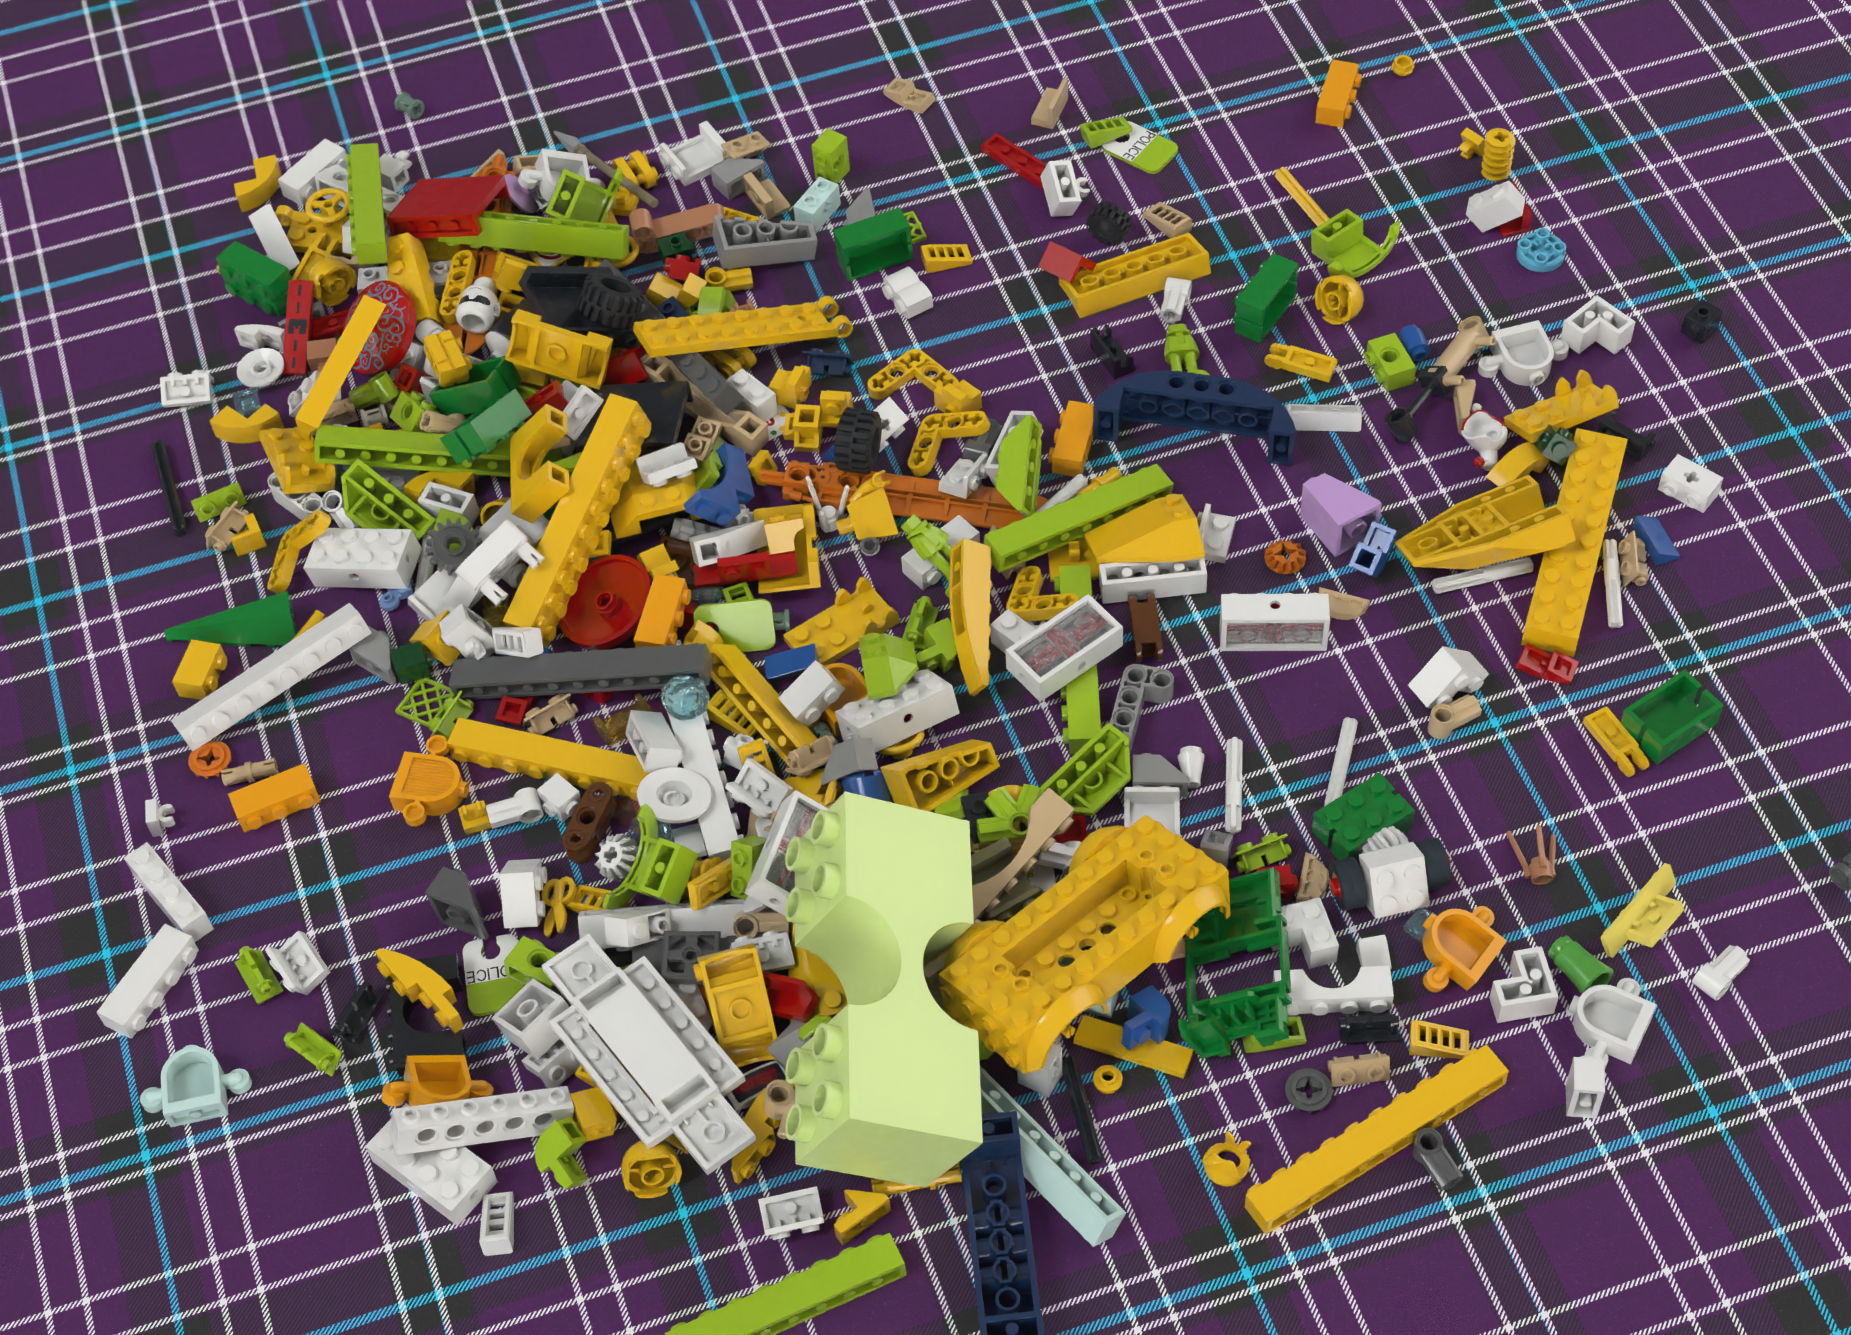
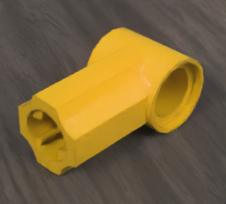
M712 267L705 273V280L707 281L705 287H724L726 291L753 288L752 273L749 267L724 271L719 267Z

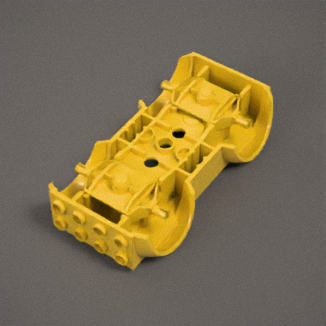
M1144 815L1130 827L1117 825L1099 828L1090 833L1077 848L1069 866L1068 875L1007 922L997 920L977 922L954 941L948 951L944 970L939 973L940 993L944 1005L943 1011L963 1026L977 1030L978 1038L991 1052H997L1010 1067H1016L1024 1074L1041 1070L1046 1064L1049 1050L1060 1033L1066 1038H1070V1035L1074 1034L1075 1028L1069 1025V1023L1079 1014L1095 1005H1101L1105 1014L1108 1011L1106 1001L1151 964L1168 963L1185 934L1193 939L1199 931L1193 924L1211 909L1219 906L1220 911L1224 913L1225 919L1231 916L1228 870L1223 864L1217 863L1206 856L1201 849H1196L1180 835H1175L1166 829L1162 823L1154 821L1147 815ZM1104 925H1113L1116 928L1109 934H1102L1100 932L1101 927ZM1085 946H1092L1089 950H1081ZM1064 957H1071L1075 960L1069 966L1061 967L1058 964L1064 960Z

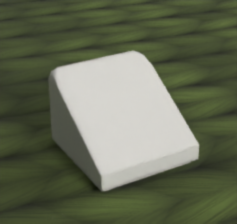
M1385 935L1358 939L1356 951L1361 967L1390 966V969H1392Z

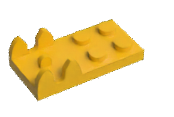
M1579 370L1575 388L1571 389L1570 383L1561 377L1556 384L1554 397L1537 401L1534 405L1527 408L1515 410L1512 414L1504 417V423L1507 428L1530 443H1534L1549 424L1558 429L1560 427L1568 429L1619 408L1618 396L1613 387L1604 385L1603 389L1592 383L1588 372Z
M297 427L260 430L259 439L284 494L334 490L335 464L315 462L313 435L310 441L300 438Z
M860 577L853 594L850 595L846 589H840L833 606L783 635L784 641L791 649L815 643L819 662L822 665H829L859 648V638L869 633L882 634L899 624V615L873 589L871 582L866 577Z

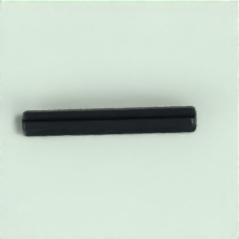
M1074 1056L1062 1058V1071L1086 1161L1090 1165L1102 1162V1152L1077 1060Z

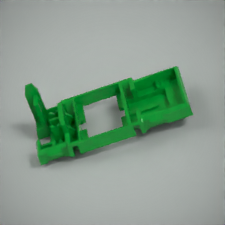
M1274 867L1229 879L1231 916L1225 919L1224 913L1220 911V907H1215L1193 924V926L1199 929L1198 934L1193 939H1185L1188 1021L1191 1024L1184 1019H1178L1181 1037L1201 1059L1217 1055L1219 1057L1231 1055L1230 1041L1254 1034L1255 1039L1263 1047L1274 1045L1276 1041L1289 1038V1030L1286 1027V1024H1288L1287 1005L1292 1004V998L1288 995V993H1291L1288 931L1284 928L1287 926V920L1280 914L1282 913L1280 876ZM1279 945L1280 981L1197 1001L1195 966L1230 958L1231 953L1247 949L1250 953Z

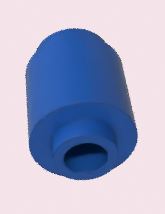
M1407 325L1401 329L1399 340L1411 360L1417 362L1424 360L1430 353V346L1422 330L1416 325Z

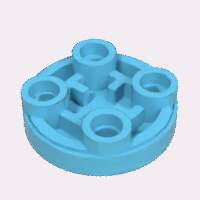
M1538 228L1536 232L1529 233L1518 241L1516 257L1522 266L1531 271H1553L1560 267L1564 261L1566 244L1557 236L1550 234L1547 228Z

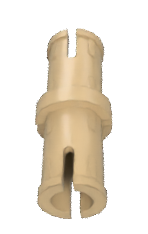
M271 758L255 763L249 761L245 762L242 766L221 770V776L226 787L246 781L252 783L255 782V779L276 775L279 772L276 759Z

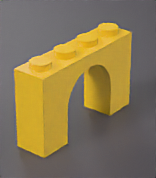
M545 404L510 437L511 514L532 524L569 491L568 470L550 461H547L540 467L548 451L568 433L567 414L548 404Z

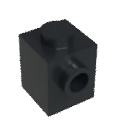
M1702 299L1685 315L1681 333L1702 344L1719 328L1723 311Z

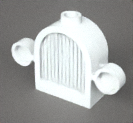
M541 149L535 164L536 170L523 169L518 178V182L523 188L533 189L538 185L542 197L548 203L563 169L569 170L586 178L587 181L605 188L603 181L598 178H590L586 155Z
M1539 320L1492 331L1491 336L1496 338L1495 345L1489 347L1493 356H1485L1480 359L1478 373L1483 377L1491 378L1500 369L1503 375L1515 384L1537 386L1542 384L1549 376L1552 360L1561 361L1567 357L1569 345L1560 339L1550 342Z
M1624 978L1618 982L1617 987L1611 985L1593 986L1587 989L1580 997L1575 995L1568 1011L1574 1013V1030L1577 1036L1586 1045L1591 1047L1585 1052V1055L1593 1056L1596 1059H1604L1605 1068L1608 1063V1055L1628 1064L1632 1063L1653 1017L1657 1004L1639 997L1640 985L1637 981L1631 978Z

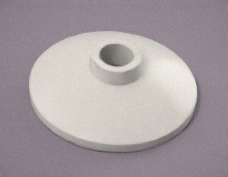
M488 332L485 339L491 352V359L506 356L510 341L497 332Z
M256 349L241 359L237 367V376L240 382L247 387L260 388L267 386L277 380L282 374L284 359L274 349Z

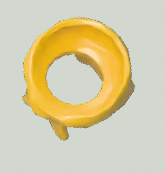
M1226 1131L1225 1142L1216 1143L1211 1146L1204 1154L1202 1162L1205 1173L1210 1180L1221 1186H1234L1240 1183L1249 1171L1250 1158L1245 1150L1250 1147L1251 1142L1243 1141L1238 1145L1235 1143L1234 1136L1229 1131ZM1224 1151L1232 1152L1239 1157L1240 1165L1236 1167L1233 1161L1222 1159L1218 1154Z

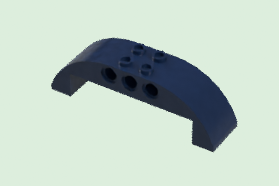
M1150 371L1136 374L1117 382L1103 392L1094 402L1093 439L1118 442L1123 420L1268 439L1267 463L1285 466L1293 465L1296 428L1288 411L1267 391L1241 380L1192 372Z
M1017 1111L982 1114L983 1143L961 1160L980 1335H1045L1034 1263Z

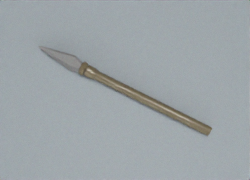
M558 131L553 132L569 153L586 155L589 163L610 178L613 177L616 170L591 153L576 137ZM623 176L621 186L652 208L658 206L659 201Z

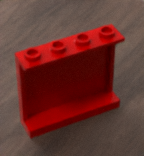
M504 175L419 179L386 219L391 236L407 232L415 238L479 236L482 230L478 217L493 199L509 198L510 195Z

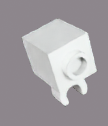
M401 150L396 155V158L387 154H383L380 157L382 187L397 193L410 180L407 171L412 165V162L407 160L410 153Z

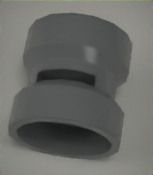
M1851 852L1843 857L1842 863L1838 862L1829 869L1831 880L1836 886L1845 891L1851 889Z

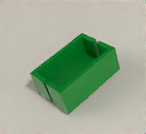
M900 207L833 230L837 261L848 282L914 259L910 225Z
M237 241L231 243L216 257L219 272L225 282V288L231 295H237L248 304H254L262 308L267 314H273L279 318L286 313L289 280H292L287 267Z
M1272 253L1267 261L1264 260L1261 263L1258 273L1250 277L1243 292L1240 291L1235 298L1236 312L1233 318L1235 333L1259 344L1263 341L1296 298L1298 263L1275 253Z
M505 356L472 363V370H469L468 381L459 384L454 383V385L445 388L441 387L440 383H438L430 392L429 397L440 414L446 416L455 413L463 415L474 414L486 404L516 389L522 379L513 362L505 360Z
M513 389L483 406L441 437L440 440L457 464L464 460L470 463L481 455L480 452L485 455L496 447V441L501 443L509 438L511 430L513 432L519 430L526 423L524 420L532 413L517 390Z
M1685 669L1624 709L1621 724L1637 743L1641 742L1640 749L1656 764H1659L1718 724L1724 706L1707 689L1702 691L1698 706H1696L1695 704H1697L1702 685Z
M1379 772L1314 812L1312 831L1327 848L1331 846V853L1338 860L1354 857L1359 862V854H1362V847L1368 843V838L1373 837L1375 832H1380L1382 828H1389L1391 826L1400 830L1401 833H1405L1412 828L1415 810L1399 793L1395 795V788Z

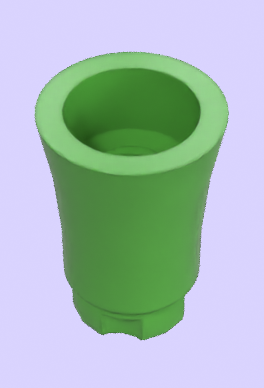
M1567 935L1558 938L1548 951V956L1571 980L1581 995L1593 986L1607 985L1613 976L1614 970L1599 961L1577 941H1573Z

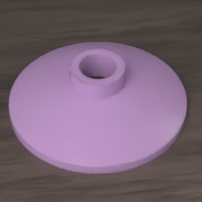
M512 174L505 175L510 195L509 199L523 212L534 214L538 209V204L532 195L534 189L523 188L518 182V177Z

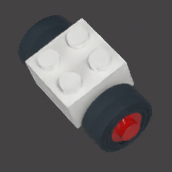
M1429 838L1415 843L1409 842L1359 854L1360 866L1354 857L1336 860L1329 864V887L1339 908L1342 911H1347L1366 905L1375 919L1430 906L1428 891L1447 887L1451 883L1450 859L1439 838Z

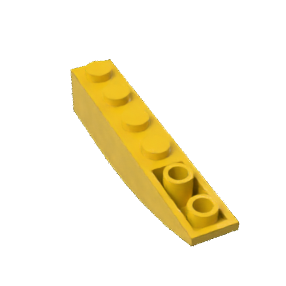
M963 538L951 548L950 613L961 670L969 694L975 696L988 686L990 680L988 661L990 659L989 637L991 634L989 614L991 612L990 590L992 588V581L990 580V569L992 567L991 546Z

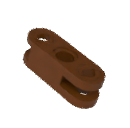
M1146 593V602L1137 603L1136 594L1128 595V612L1136 664L1142 663L1143 657L1155 656L1157 662L1163 661V646L1155 594Z
M604 782L593 783L586 789L563 834V846L566 849L568 858L575 864L586 863L593 857L616 811L617 806L615 799L612 797V790ZM603 792V794H598L594 797L595 793Z

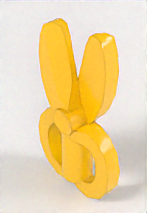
M566 876L560 880L551 879L543 887L542 900L547 906L551 907L544 923V934L547 938L551 936L555 923L558 933H562L565 929L567 913L564 906L573 900L577 890L574 880ZM565 885H569L568 894L564 897ZM554 887L553 898L549 899V892Z

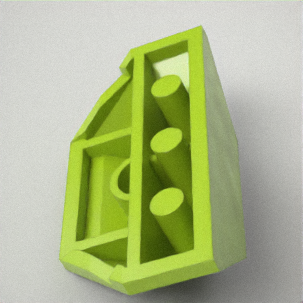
M1026 415L1001 441V448L997 456L999 463L998 475L995 477L996 489L1025 518L1034 514L1037 507L1042 442L1040 434L1042 433V425L1032 415Z
M358 458L341 476L345 515L362 529H411L417 540H420L436 522L435 518Z
M869 633L859 638L869 701L896 696L900 691V687L906 684L918 670L914 642L886 633Z
M1108 722L1040 788L1043 791H1046L1048 788L1052 789L1074 808L1073 814L1094 816L1131 780L1129 737Z

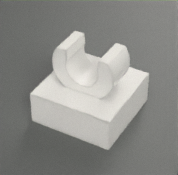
M157 799L145 800L146 825L153 837L163 836L164 827L175 825L172 816L165 817L168 814L175 813L173 806L165 804L160 807Z

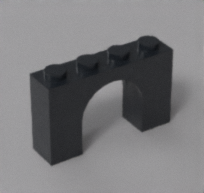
M457 953L416 959L440 975L452 987L454 993L463 991L462 966ZM390 976L385 978L386 990L390 992V1000H386L388 1017H391L392 1024L387 1025L389 1041L393 1043V1050L388 1051L390 1067H395L399 1077H404L407 1056L465 1055L468 1065L467 1043L462 1029L457 1033H454L451 1029L436 1032L414 1030L408 1025V1021L414 1007L421 1002L420 999L412 1002L407 995L401 997L392 985L394 980Z

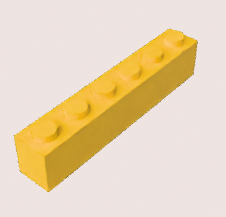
M713 644L709 650L713 658L711 677L765 740L769 741L768 743L787 764L786 756L789 755L790 751L804 745H809L810 752H813L810 742L817 740L816 736L805 724L797 720L778 699L780 695L737 646Z

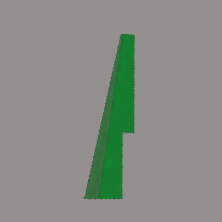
M288 591L164 629L166 640L169 643H172L173 640H186L190 643L192 639L224 646L251 647L252 644L267 645L268 648H276V645L284 646L298 633L294 621L293 604Z

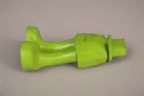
M1186 324L1169 325L1164 355L1165 361L1171 365V370L1182 372V364H1186L1188 373L1210 375L1207 371L1198 370L1196 360L1199 358L1200 352Z
M914 513L901 528L908 534L906 538L910 539L911 545L922 560H928L945 575L949 582L945 594L949 598L950 563L940 554L941 552L950 559L951 548L953 547L947 542L949 535L940 528L927 523V520L921 521Z

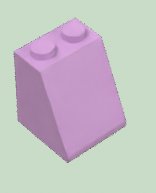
M1326 473L1312 477L1303 483L1300 516L1334 557L1356 547L1358 542L1363 543L1372 521L1380 522L1382 503L1378 499Z

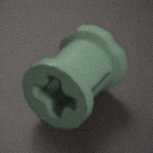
M401 92L397 95L394 102L395 109L408 113V116L412 119H418L425 109V105L421 100L411 98V95L407 92Z
M785 609L784 612H773V620L776 621L774 622L775 630L789 632V609Z

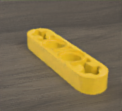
M469 250L459 251L452 258L439 312L447 324L457 322L455 316L458 307L457 303H459L463 291L472 284L476 260ZM460 276H465L462 279L455 281ZM456 293H460V294L457 295L456 297H451V296H453V295L456 294Z

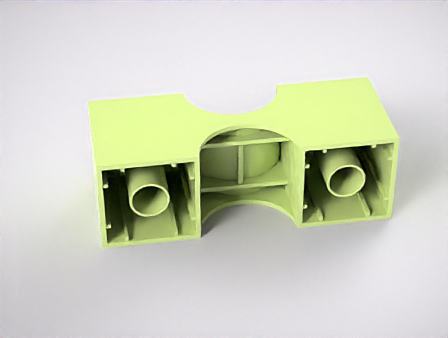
M844 792L827 811L819 810L816 813L811 828L802 837H793L786 851L785 865L787 870L795 872V888L792 889L788 896L785 915L788 922L795 923V946L812 952L831 967L844 988L848 1003L827 1024H819L814 1036L801 1048L795 1047L788 1056L785 1075L789 1084H795V1104L792 1105L787 1115L786 1136L789 1140L795 1141V1164L927 1187L983 1143L978 1031L956 1022L940 1008L928 989L923 971L924 966L929 961L935 959L974 924L970 824L966 820Z

